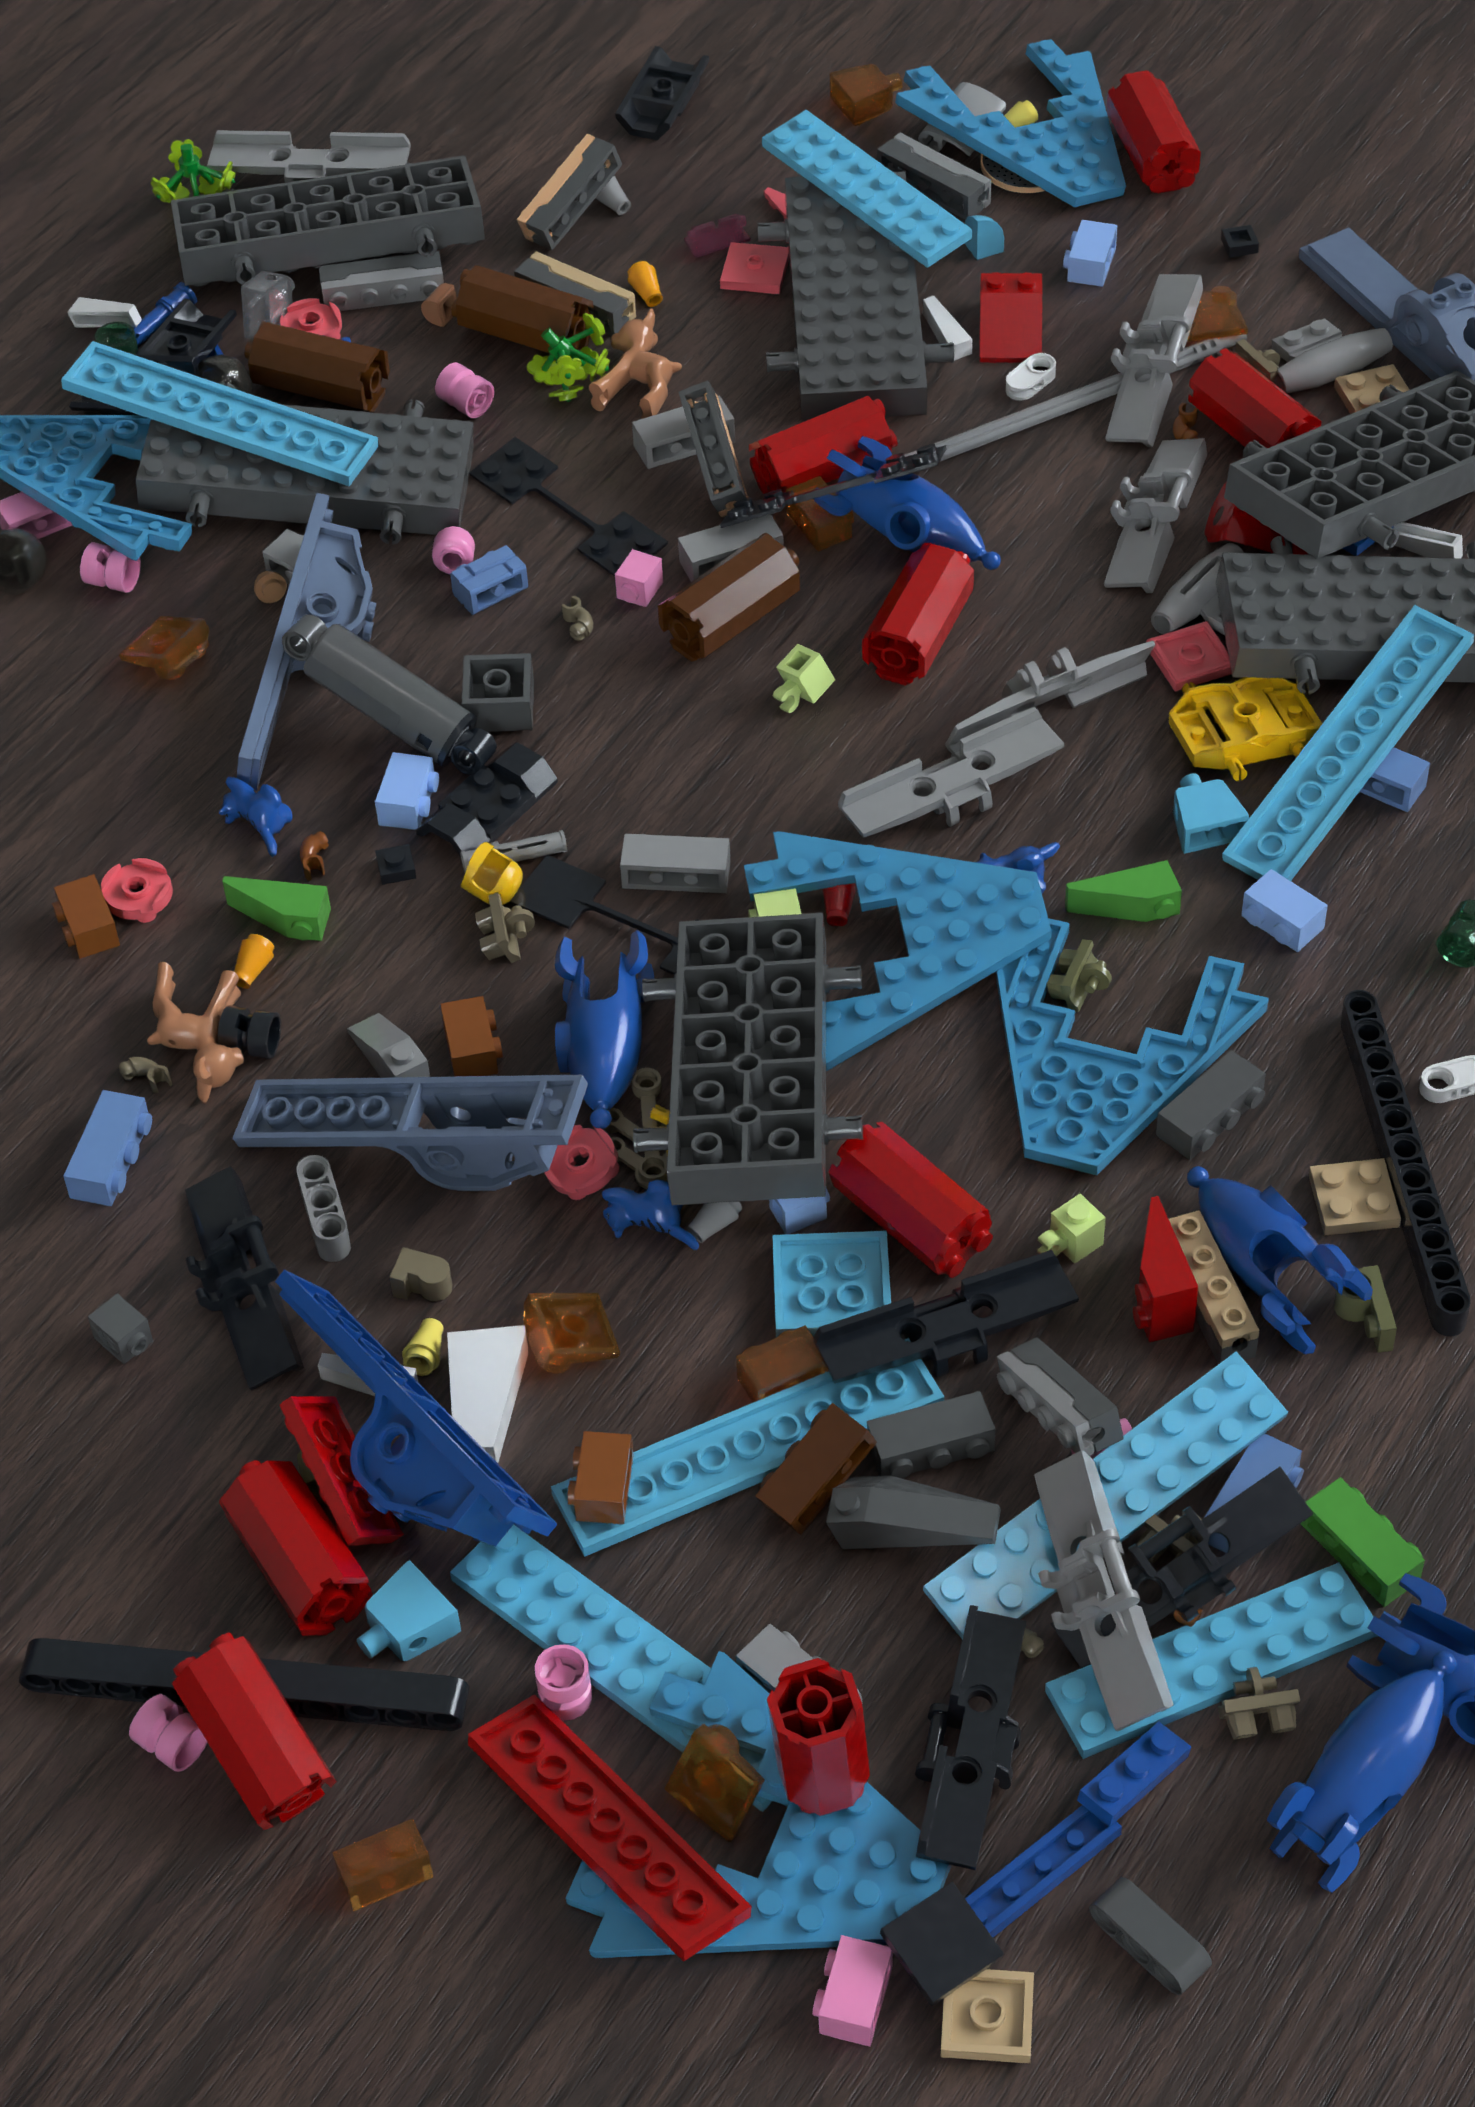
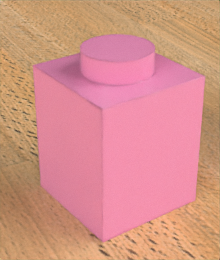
M632 549L615 573L617 598L647 607L663 583L662 558Z

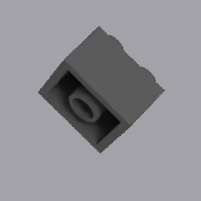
M531 653L464 655L462 707L477 716L473 729L481 728L487 732L533 730L534 677Z

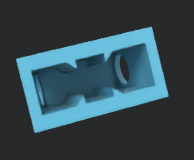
M1192 773L1184 776L1180 781L1181 788L1175 791L1173 815L1183 853L1186 854L1231 843L1249 819L1246 809L1223 780L1216 779L1202 783L1197 774Z
M409 1560L366 1602L365 1612L370 1629L356 1640L361 1650L370 1659L386 1647H389L401 1661H408L461 1632L458 1610Z

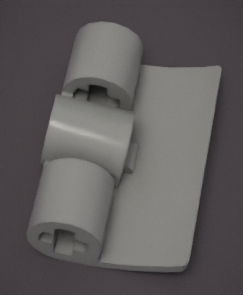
M962 82L953 90L974 116L996 111L1003 113L1006 109V103L977 85ZM929 123L918 137L920 143L937 152L947 142L955 145L968 156L974 151L971 147Z

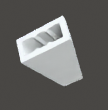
M525 1325L447 1332L452 1417L497 1463L500 1459L528 1357Z

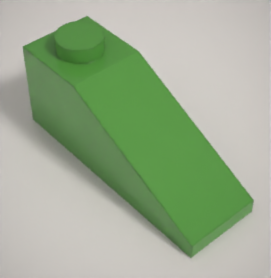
M1168 860L1067 883L1065 908L1069 913L1148 922L1180 914L1182 890Z
M224 876L222 882L227 905L287 938L322 941L331 911L327 886Z

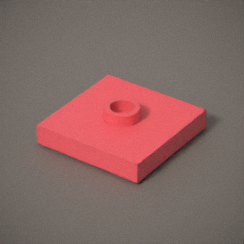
M731 242L720 278V289L780 294L789 262V247Z
M1208 621L1149 638L1146 641H1154L1155 647L1150 655L1175 692L1182 690L1183 685L1186 683L1189 686L1190 682L1198 685L1232 674L1228 651Z

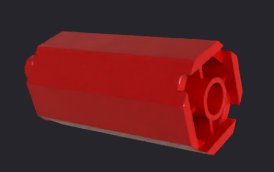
M1148 70L1125 74L1120 79L1121 84L1116 89L1113 86L1107 92L1106 112L1142 182L1149 186L1150 190L1154 193L1174 191L1191 186L1195 181V175L1200 169L1201 151L1165 83L1159 78L1156 79Z
M1227 348L1220 350L1219 352L1222 355L1217 358L1212 355L1205 358L1190 379L1189 387L1193 390V396L1189 394L1188 401L1244 447L1249 442L1256 440L1264 447L1270 448L1321 427L1322 421L1242 357Z
M865 396L749 444V451L755 449V456L749 458L759 489L763 494L776 489H782L783 493L793 490V496L839 478L844 469L828 460L827 456L833 449L862 466L865 455L870 456L858 447V441L862 436L874 439L887 446L892 453V448L897 447L898 442L895 433L889 429L886 422V411L880 399L872 400L869 396Z
M932 543L922 544L919 550L911 554L862 639V659L868 666L872 662L877 667L875 673L881 679L906 686L912 683L916 677H918V680L925 677L974 589V569L969 565L970 558L967 554Z
M876 1122L877 1128H873L870 1124L863 1125V1140L847 1139L837 1152V1155L842 1159L838 1167L832 1163L828 1171L833 1186L937 1275L947 1274L950 1278L956 1277L962 1272L966 1262L976 1252L984 1251L993 1239V1235L989 1232L992 1221L988 1209L884 1122Z
M254 1460L245 1464L239 1472L240 1476L234 1480L227 1492L220 1498L219 1504L301 1635H327L336 1630L332 1623L343 1618L348 1623L357 1618L365 1607L366 1602L373 1596L372 1590L368 1585V1577L291 1461L272 1460L261 1463L258 1460Z
M229 1632L216 1638L209 1645L210 1650L197 1659L195 1656H192L177 1664L173 1669L177 1678L172 1682V1685L253 1818L262 1829L267 1830L273 1827L269 1819L278 1816L282 1823L293 1819L325 1795L321 1788L324 1783L332 1788L337 1781L251 1643L244 1636L235 1639Z
M815 1658L784 1668L778 1678L779 1683L774 1692L772 1689L767 1697V1706L777 1767L787 1799L798 1805L805 1813H815L822 1816L854 1806L856 1800L864 1792V1785L870 1776L863 1706L852 1673L840 1668L841 1671L830 1667L829 1662Z

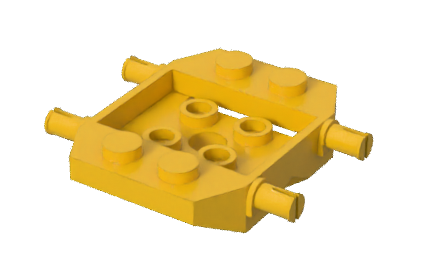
M1243 677L1233 683H1211L1197 687L1192 682H1190V686L1186 683L1182 687L1184 695L1169 712V724L1193 766L1222 770L1228 769L1235 781H1239V777L1241 781L1246 778L1247 771L1243 765L1287 755L1297 757L1323 724L1305 695L1299 692L1297 684L1285 678ZM1209 709L1212 713L1214 721L1219 725L1226 737L1225 742L1220 738L1204 710Z

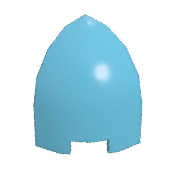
M982 215L967 217L965 224L972 229V239L964 244L976 260L1004 252L1003 229L996 221Z

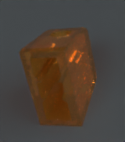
M867 64L829 73L830 98L854 126H858L891 110L893 107V92L901 90L903 87L899 73L895 72L885 76L875 64Z

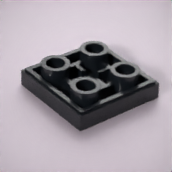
M953 1881L881 1928L880 1931L881 1936L930 2006L948 1996L1001 1960L1004 1956L1003 1951Z

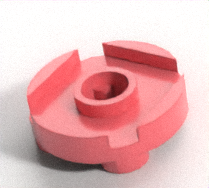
M307 298L290 304L284 317L283 315L280 317V325L340 339L342 319L340 310L334 303L329 302L328 306L320 304V299Z
M146 858L131 859L132 864L122 868L120 863L113 866L105 874L101 882V891L110 913L122 919L138 920L141 923L153 921L157 913L168 905L173 894L171 879L167 875L165 867L157 861ZM139 886H143V890L141 891H130V889H137Z
M574 1125L568 1144L557 1146L550 1169L544 1172L553 1188L560 1193L568 1195L573 1200H581L586 1195L599 1191L619 1172L617 1149L607 1132L601 1128H595L594 1126V1129L582 1128L581 1125ZM581 1155L583 1158L589 1156L585 1164L574 1166L576 1164L574 1159L576 1156Z

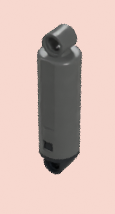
M307 614L302 616L283 635L282 645L284 650L292 658L298 661H305L304 673L306 676L423 755L432 757L433 761L441 767H445L452 761L460 772L471 775L479 771L496 752V741L492 735L481 728L473 729L477 716L341 624H333L327 629L325 623L320 618Z

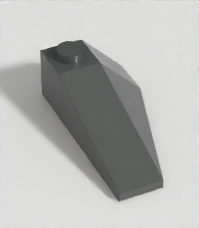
M891 1475L852 1477L833 1488L826 1523L842 1549L995 1544L1001 1508L998 1504Z

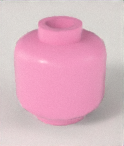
M451 526L439 531L434 538L432 559L435 566L440 571L450 574L460 565L473 562L475 550L473 537L461 527Z

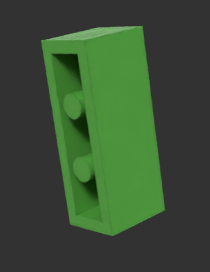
M1341 1477L1306 1501L1313 1515L1303 1521L1301 1525L1383 1607H1386L1407 1591L1399 1585L1405 1573L1421 1578L1425 1560L1419 1549L1413 1543L1406 1542L1394 1530L1390 1520L1382 1514H1377L1366 1503L1363 1494L1357 1488L1350 1487Z

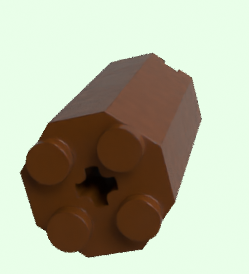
M474 265L471 270L464 269L461 273V287L457 299L452 304L451 315L457 318L458 325L549 353V344L541 337V334L550 327L558 337L564 335L568 339L586 330L583 314H590L588 306L594 307L593 301ZM590 335L573 343V347L581 350L583 347L588 346Z
M263 321L253 337V341L247 342L244 351L245 358L249 359V382L253 384H260L370 412L376 410L385 395L386 388L380 386L382 378L388 379L390 368L388 353L381 349Z
M763 533L659 604V626L663 632L669 630L673 638L669 642L673 649L691 662L699 658H705L800 591V572L797 568L799 558L797 554L791 549H786L785 546L774 540L770 534Z

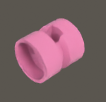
M457 362L449 364L442 370L435 385V393L439 399L454 406L458 411L473 419L480 417L488 410L495 393L491 382L479 375H475L473 371Z
M91 542L84 550L81 558V579L87 584L100 587L107 585L109 589L129 593L134 589L139 578L140 557L137 561L131 560L109 545Z
M567 1644L554 1645L545 1649L538 1656L535 1663L538 1698L562 1721L573 1720L582 1716L588 1710L592 1701L587 1658L578 1648Z
M162 1694L155 1695L147 1700L134 1716L130 1725V1739L147 1752H155L158 1760L176 1772L184 1771L199 1758L207 1744L192 1716L189 1713H184L182 1707Z

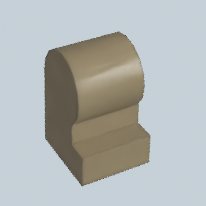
M405 1247L402 1248L390 1275L393 1297L408 1300L410 1293L413 1292L421 1294L429 1301L437 1302L447 1298L453 1288L448 1262L439 1256Z

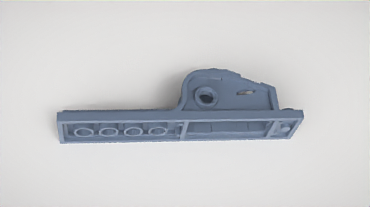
M1350 228L1300 248L1299 259L1376 329L1385 328L1392 338L1393 345L1432 381L1457 370L1475 381V284L1466 276L1460 273H1452L1439 279L1434 285L1433 293L1429 295L1425 291L1417 289Z
M316 493L238 756L236 778L250 785L253 790L258 789L290 675L292 672L304 670L305 661H298L292 658L284 650L282 645L283 635L302 616L307 614L320 618L325 623L327 629L333 624H341L366 642H370L373 631V618L377 603L371 602L373 587L369 571L364 569L360 553L362 544L358 529L331 523L334 510L328 509L330 496Z
M583 1075L256 1080L233 1135V1140L238 1147H384L403 1155L423 1178L440 1187L457 1191H496L511 1185L512 1181L527 1175L536 1176L549 1171L557 1146L568 1144L588 1083ZM423 1113L429 1118L436 1129L418 1127Z

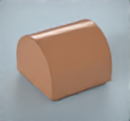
M440 284L421 304V311L430 323L444 327L453 318L451 308L453 302L457 299L454 285Z

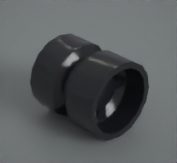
M226 1006L219 1022L218 1044L230 1048L238 1047L242 1054L247 1050L250 1056L272 1059L276 1054L280 1041V1015L278 1012L256 1010L251 1014L248 1008Z

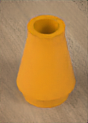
M646 261L633 264L628 270V283L641 296L647 306H657L662 302L663 296L660 292L655 267Z
M250 934L247 939L242 940L234 972L239 977L236 984L238 987L249 989L252 982L274 958V945L270 940L258 934Z

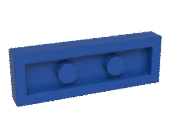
M1157 1722L1080 1790L1077 1801L1110 1827L1189 1757L1192 1747L1161 1722Z

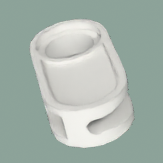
M1037 353L1028 357L1006 376L1007 396L1014 400L1023 401L1037 394L1055 378V359L1046 353ZM1035 367H1046V368H1048V370H1045V371H1037V370H1035L1034 368H1035Z
M1475 1055L1464 1056L1426 1067L1421 1075L1420 1094L1426 1100L1434 1103H1444L1475 1095ZM1441 1079L1448 1086L1443 1089H1436L1430 1086L1428 1081Z

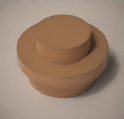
M274 571L262 572L257 576L254 584L256 596L264 603L277 602L284 596L287 589L283 576Z

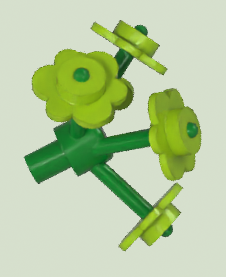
M185 139L184 142L175 140L170 146L172 152L168 155V159L171 163H174V167L177 170L171 179L162 177L159 181L155 177L151 179L152 191L156 198L162 202L171 203V200L188 198L190 195L189 190L182 186L181 180L183 177L190 178L193 196L195 197L200 196V193L208 195L221 193L225 188L230 189L232 184L235 183L236 172L232 171V161L228 162L224 171L213 170L201 165L199 161L202 157L201 149L198 146H194L192 140ZM200 174V177H199V183H200V185H199V187H198L197 180H196V176H198V175Z
M583 314L586 330L568 339L564 335L558 337L550 327L541 334V337L549 344L548 351L550 355L544 357L538 354L534 355L526 368L530 374L534 375V380L538 383L544 382L550 386L562 384V389L548 393L549 397H559V401L566 400L570 402L571 399L578 397L577 392L584 389L583 385L571 386L575 380H585L590 375V381L593 382L597 375L602 377L609 370L610 359L606 358L608 349L604 348L599 356L596 351H592L588 346L583 347L579 351L572 345L589 335L596 346L604 344L602 338L605 334L604 326L592 314Z

